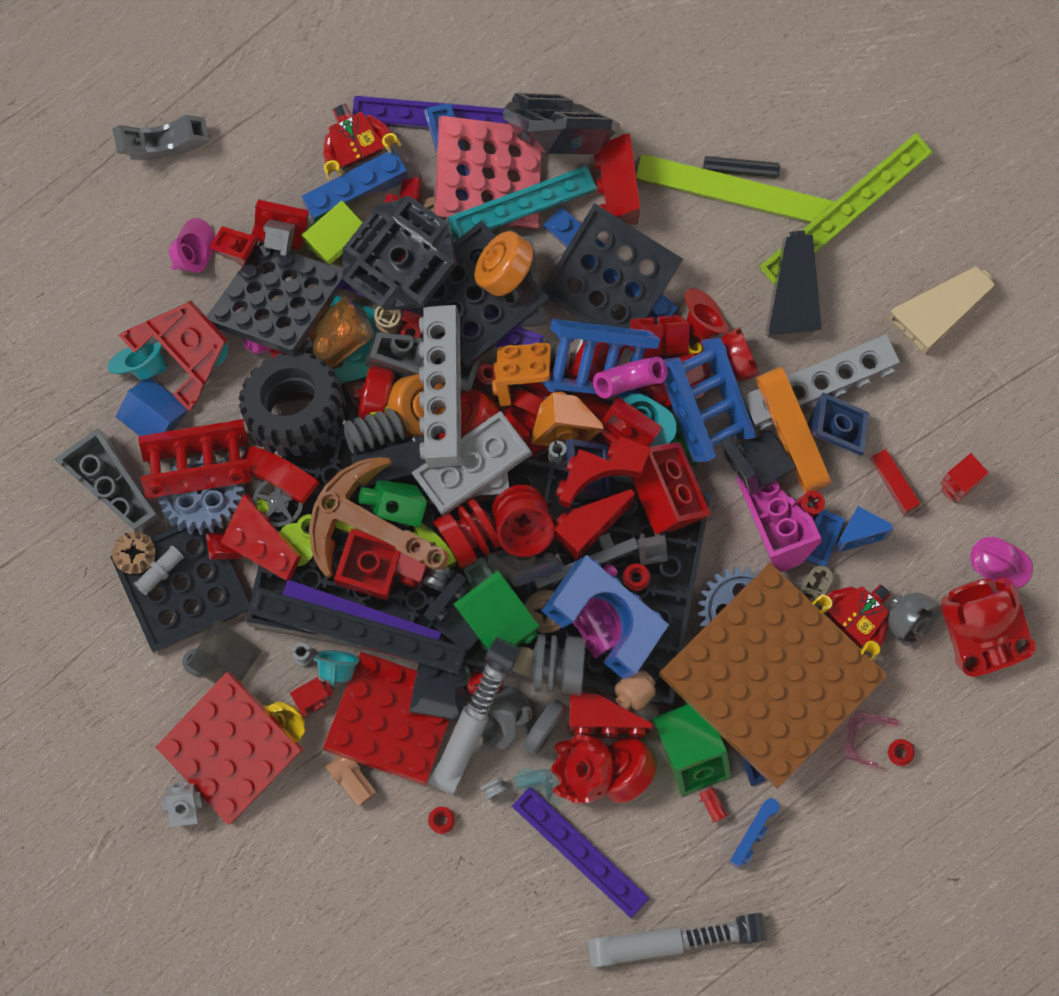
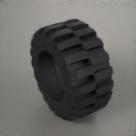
M297 352L295 357L284 355L283 353L276 354V358L271 360L269 358L261 362L262 365L259 368L256 366L250 372V378H245L242 384L243 389L239 393L240 412L255 443L260 447H264L265 451L272 454L277 451L279 456L286 457L289 454L302 456V453L306 451L312 453L317 450L316 447L320 445L325 446L330 442L329 437L331 435L334 437L340 430L338 425H342L346 410L342 389L334 370L323 359L319 357L315 359L314 355L309 353L300 355ZM300 392L314 395L311 403L296 414L280 416L271 413L275 404L287 395Z

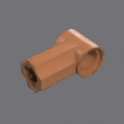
M338 756L325 766L338 785L343 786L349 797L358 807L377 794L360 772L361 768L355 761Z

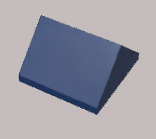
M149 378L128 391L115 417L138 436L173 431L188 413V410L175 396L152 378Z
M857 506L835 547V551L840 553L886 540L891 534L893 526L884 519Z

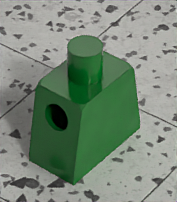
M378 480L375 489L362 487L359 494V503L371 505L377 517L420 527L427 501L417 486Z

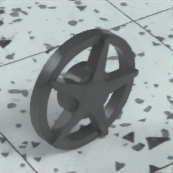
M266 481L261 483L253 496L254 505L257 507L258 498L267 502L269 507L266 513L268 518L273 513H283L289 519L280 523L269 521L275 528L284 527L295 522L303 510V504L299 502L297 512L291 517L287 509L289 501L294 499L286 496L277 487H275V492H272L269 496L260 494L262 489L269 485Z

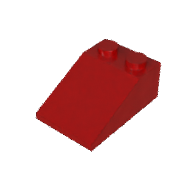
M628 490L574 509L569 515L566 512L563 513L554 523V540L578 561L596 543L599 537L633 504L635 493L632 490Z

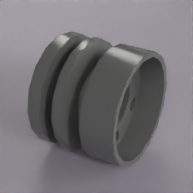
M539 634L538 641L533 649L531 676L535 686L534 692H541L542 680H548V693L553 692L556 681H561L563 694L581 695L585 638L567 637L564 649L558 648L557 636L552 635V645L549 648L545 647V635Z

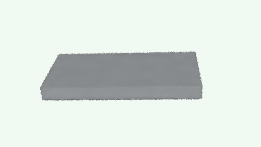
M500 411L461 438V466L429 468L427 463L413 471L412 474L442 516H445L531 456L532 453Z

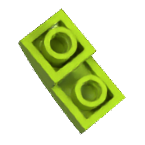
M421 523L420 527L413 526L414 531L411 533L429 541L434 546L444 549L448 553L449 562L447 567L451 569L457 566L452 552L435 532L423 523ZM442 555L437 558V563L441 561Z

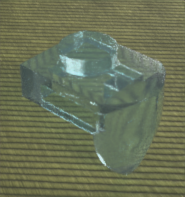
M533 767L524 768L517 771V776H513L516 790L542 783L547 802L551 801L553 779L550 768L533 771Z

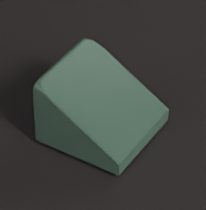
M492 555L481 557L476 563L463 570L473 589L495 572H499L497 563Z

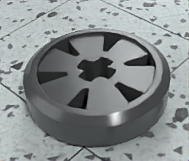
M555 699L547 706L523 743L525 750L534 755L542 749L566 713L567 707L564 703Z

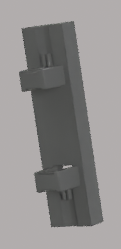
M608 533L600 536L598 539L603 551L588 557L596 560L600 566H604L638 552L639 547L635 538L614 546ZM559 554L549 557L548 561L552 571L534 578L537 591L561 583L575 562L564 566Z

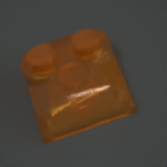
M347 296L324 313L309 335L313 343L315 356L326 361V364L332 368L371 339Z

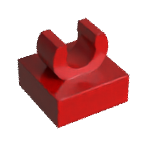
M404 310L400 319L404 325L401 329V335H407L409 330H415L416 335L414 338H422L419 319L424 316Z

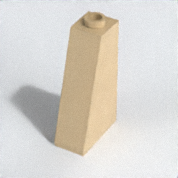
M976 266L891 310L888 319L925 355L992 291L995 286L992 282L993 278L987 271L980 270Z

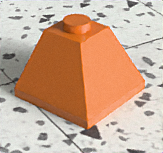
M554 392L540 404L531 436V444L550 446L552 442L557 445L559 440L566 445V440L568 439L589 442L603 430V424L577 396L566 395L564 392Z

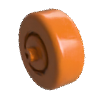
M506 231L496 236L485 247L477 261L474 273L476 283L494 296H503L510 293L522 282L530 269L533 260L532 245L513 231Z
M420 374L406 376L398 380L392 386L387 406L395 414L399 415L406 438L419 435L424 436V433L420 431V417H424V408L420 406V392H424V383L420 381ZM438 383L434 389L440 390L444 386L442 383ZM446 408L437 409L434 415L443 414Z

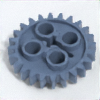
M203 455L200 461H196L195 457L192 456L191 463L187 464L188 468L204 466ZM213 455L214 464L226 462L225 458H222L219 462H217L216 456ZM173 466V467H172L173 471H176V470H177V467H174V466ZM240 483L160 497L161 501L159 504L165 518L169 519L172 526L177 524L179 531H182L187 526L189 534H192L195 528H198L200 535L203 534L204 528H208L213 533L215 525L223 529V521H231V514L235 513L243 494H246L245 484Z
M738 566L734 567L733 575L728 569L723 570L724 578L719 574H714L716 583L707 581L706 585L710 590L700 591L706 597L705 601H697V604L704 608L702 611L697 612L696 615L704 616L705 619L699 623V626H707L716 617L715 611L719 604L727 606L735 598L732 591L736 584H741L745 588L760 571L756 570L753 575H750V567H745L743 574H741Z

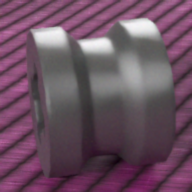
M428 566L429 572L423 577L422 582L442 592L447 587L448 580L453 578L455 571L447 566L442 570H434Z

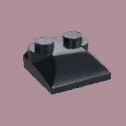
M418 663L409 713L458 721L463 708L466 706L467 684L472 668L463 664L460 675Z

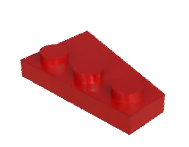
M243 494L221 543L279 577L291 580L302 557L301 554L281 532L275 529L269 522L270 519L266 514L254 505L252 498L248 494Z

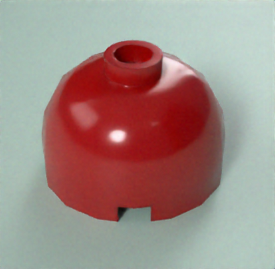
M738 327L723 335L721 340L726 347L727 357L736 381H746L760 376L741 328Z

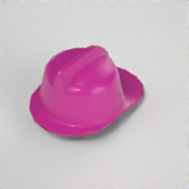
M200 218L189 219L184 224L178 237L170 244L169 256L172 261V270L179 269L185 272L199 273L205 269L213 253L209 246L215 238L212 228L206 221Z
M985 537L979 540L972 548L970 554L971 564L974 570L981 576L990 578L993 582L998 577L1009 578L1014 582L1016 588L1025 585L1030 579L1032 563L1028 555L1009 542L997 537Z

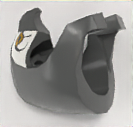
M503 687L500 692L495 693L496 697L492 699L493 704L490 705V710L488 711L489 719L481 735L483 744L480 747L485 751H491L496 744L501 750L507 748L515 739V725L521 727L527 735L533 728L531 707L524 695L514 687ZM495 719L500 723L504 733L500 741H498V734L494 729Z

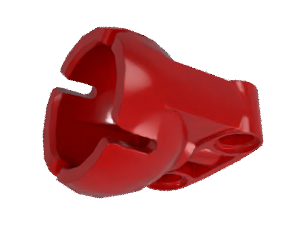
M998 577L994 582L990 578L976 580L954 588L949 592L948 596L942 598L941 608L955 652V663L967 676L976 677L995 672L1026 660L1035 653L1036 643L1031 638L1016 585L1011 579ZM1025 639V645L1021 649H1016L1017 642ZM970 657H975L974 663L970 667H965L966 660Z

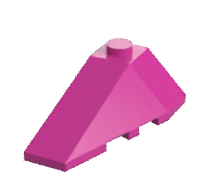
M736 475L737 482L770 563L780 572L801 565L822 541L812 517L807 512H804L792 497H789L780 489L777 482L750 495Z

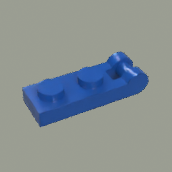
M769 798L762 804L730 859V865L738 869L741 863L745 866L748 864L754 853L750 849L755 840L761 841L768 829L763 826L767 818L774 816L779 810V803L776 799Z

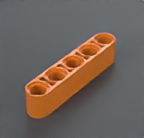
M780 366L756 377L758 388L784 449L795 464L796 470L794 472L804 493L818 491L831 485L829 474L782 367Z

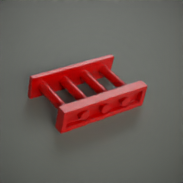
M244 419L138 436L143 462L150 461L151 475L141 476L146 499L252 482L248 459L241 460L240 446L248 445ZM229 448L230 462L214 464L213 451ZM202 453L204 466L188 468L187 455ZM176 457L177 470L161 473L160 460Z

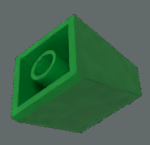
M498 571L454 603L488 650L496 636L516 646L522 642L527 645L539 636L537 631L541 629Z
M688 703L678 709L664 711L653 718L656 734L681 797L732 778L727 751L719 733Z

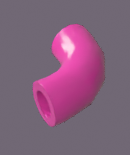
M652 357L619 365L597 373L593 378V387L600 397L609 398L632 389L664 382L667 377V365L660 357Z

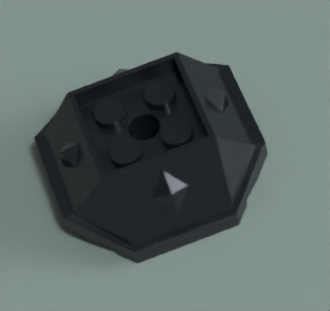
M515 93L512 101L506 105L503 112V119L510 123L521 141L546 154L597 155L614 134H619L620 123L581 104H575L572 99L561 94Z
M409 195L396 201L378 205L343 247L342 279L384 311L425 307L457 266L451 226ZM406 255L402 261L397 262L400 256Z

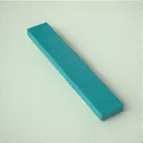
M586 165L447 217L446 221L451 226L452 234L455 241H457L481 220L491 231L595 192L597 186Z

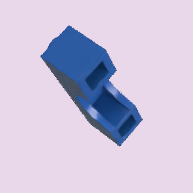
M395 148L391 150V153L386 152L302 195L304 207L306 210H309V216L315 224L340 201H343L348 206L367 194L376 191L385 192L401 184L402 181L407 180V170Z

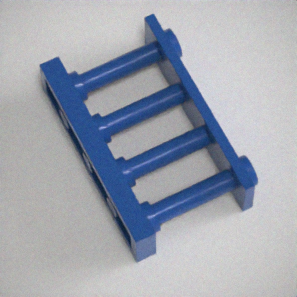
M552 319L550 329L558 335L560 343L553 375L550 376L548 381L541 383L547 387L548 391L553 393L566 390L597 394L593 387V381H588L595 345H598L599 342H605L609 345L604 370L616 367L620 348H623V345H630L634 348L631 360L633 362L642 360L644 351H647L648 348L658 349L660 338L651 331ZM574 339H581L585 345L577 379L563 378L570 344L574 342ZM636 388L614 396L623 399L631 394H641L647 396V394L640 388Z
M721 338L701 341L705 351L684 362H681L680 358L664 359L668 370L664 385L693 462L710 461L715 458L713 446L719 444L727 437L731 438L735 435L737 439L756 437L753 421L747 412L727 357L726 347L722 343ZM709 361L714 376L690 387L686 372ZM718 386L723 401L699 412L695 397ZM727 411L732 425L708 436L704 422Z

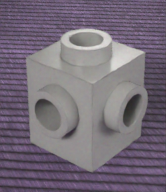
M177 782L172 784L171 787H167L166 796L162 797L161 801L163 813H168L170 827L197 824L198 809L202 808L200 792L195 793L194 783Z

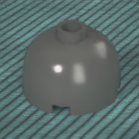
M914 592L905 596L899 595L890 605L892 608L888 616L890 630L902 645H912L917 642L914 637L918 633L923 631L925 636L932 629L941 615V612L937 609L942 608L934 599L922 593Z

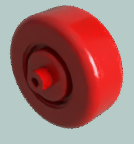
M371 366L368 369L363 389L356 388L354 400L360 401L358 416L363 421L365 416L372 412L381 411L385 414L384 409L387 407L394 382L395 373L393 370Z
M469 390L461 394V438L499 412L497 404L481 391ZM445 433L438 434L440 440L446 436Z
M631 737L620 739L607 747L612 758L613 772L609 788L604 796L614 803H626L639 797L650 786L657 771V759L653 751L639 739Z

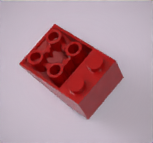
M598 694L570 695L569 733L591 736V733H602V738H618V734H629L631 738L643 739L646 734L651 732L652 723Z

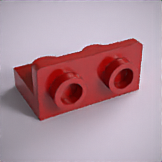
M258 199L255 205V221L251 235L258 238V241L264 242L266 232L263 229L269 220L294 224L292 248L301 250L304 244L302 234L308 230L309 210Z

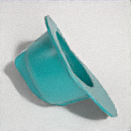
M154 339L147 342L136 353L129 347L118 352L109 361L107 369L113 374L129 372L140 380H146L165 372L167 364L160 351L161 343Z
M631 394L622 399L662 427L649 447L669 444L674 439L677 431L676 421L669 410L641 394Z
M321 651L314 657V660L317 661L319 677L331 682L333 687L336 683L351 680L356 665L359 663V658L356 655L344 651Z

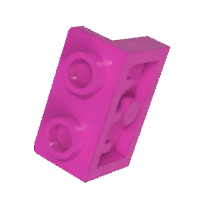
M589 599L573 622L579 629L582 637L585 638V646L594 658L600 657L606 651L613 649L621 635V621L618 613L609 603L601 599Z

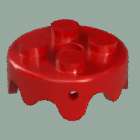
M575 735L572 739L563 740L554 745V750L558 753V757L551 767V772L559 780V785L553 788L554 794L573 803L588 804L599 800L606 793L612 779V758L607 746L600 739L588 735ZM585 764H587L588 766V772L586 776L584 774Z

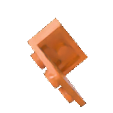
M549 343L498 347L497 362H494L496 380L492 381L494 396L498 395L500 406L511 405L513 384L546 382L550 379L551 346Z

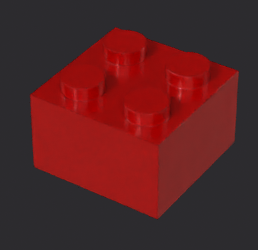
M351 528L334 578L335 583L338 586L388 601L396 577L395 571L401 552L389 543L363 531Z

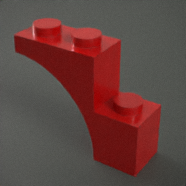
M620 436L618 443L612 442L607 454V457L611 459L610 461L579 449L577 457L572 455L566 470L570 471L567 481L562 480L556 495L560 496L559 505L570 508L580 491L600 478L611 475H628L640 478L651 448Z

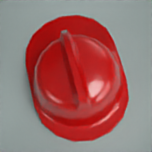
M691 288L685 292L684 297L689 309L686 318L690 323L689 332L693 334L699 344L703 345L701 341L716 338L718 334L728 332L729 327L718 305L708 294L699 289Z

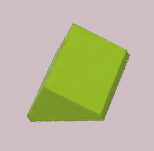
M340 201L302 234L304 243L310 251L330 265L343 254V247L361 226L362 221L343 201Z

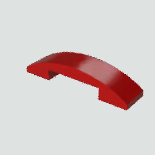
M248 446L240 456L241 460L248 459L252 477L255 476L281 489L286 496L302 504L319 485L315 478L302 469L262 448Z

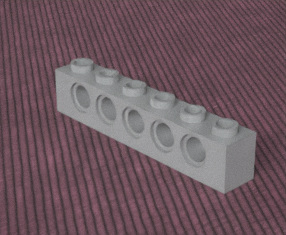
M456 305L424 307V317L419 319L420 332L424 333V342L419 344L420 357L424 358V367H420V381L424 383V392H420V406L424 408V417H420V431L424 433V442L420 443L421 459H425L429 468L461 466L460 315ZM439 333L445 334L444 337L439 340L434 339V337ZM438 358H445L443 363L439 365L434 364ZM438 383H445L442 389H434ZM446 408L443 414L434 415L437 409ZM437 434H446L442 440H434Z
M887 334L787 376L792 390H799L803 393L804 398L797 400L801 410L806 407L812 410L815 408L822 392L838 399L846 395L848 389L855 386L857 389H861L871 384V379L878 376L884 379L896 373L895 369H897L900 361ZM864 359H871L876 367L867 369L863 366L862 361ZM846 369L851 373L852 377L850 379H842L838 371ZM818 379L824 380L828 388L824 390L817 389L814 381ZM759 389L742 396L749 417L753 421L754 430L760 428L763 431L774 426Z

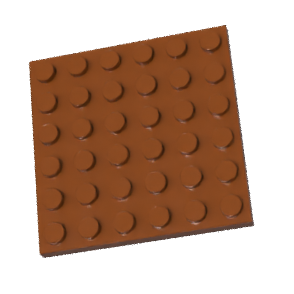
M769 563L659 673V676L778 789L886 678L887 674L874 661H870L871 658L865 653L861 655V649L824 613L819 614L820 610L778 569Z

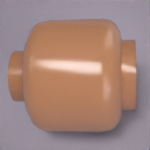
M639 670L635 675L627 679L622 678L615 686V692L618 696L616 698L617 703L626 710L630 708L636 711L643 709L655 695V681L643 670Z

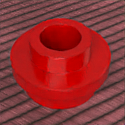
M641 564L628 566L623 574L624 584L633 591L645 589L650 582L648 569ZM638 573L641 575L642 580L634 582L631 576Z
M897 739L889 745L887 755L894 765L906 766L914 759L915 750L909 741ZM898 748L904 749L905 757H898L896 750Z
M436 807L428 816V824L435 833L445 834L454 827L455 816L447 807ZM439 816L447 818L445 825L437 824L436 820Z

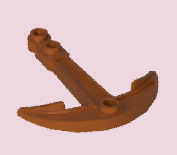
M369 458L354 463L341 470L319 494L313 507L309 532L313 556L326 577L333 576L332 557L335 541L331 539V536L338 521H342L395 546L401 553L423 564L426 563L427 566L434 570H442L448 565L449 555L444 549L434 546L429 541L409 531L398 529L350 501L351 495L360 483L367 485L377 473L392 464L390 458ZM335 501V505L331 509V504ZM420 544V549L415 553V547ZM442 555L441 561L437 564V558Z

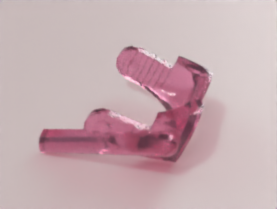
M857 710L849 722L848 738L844 753L845 759L857 763L860 762L866 766L878 767L879 763L862 760L857 756L853 744L854 737L864 725L878 723L898 726L899 720Z

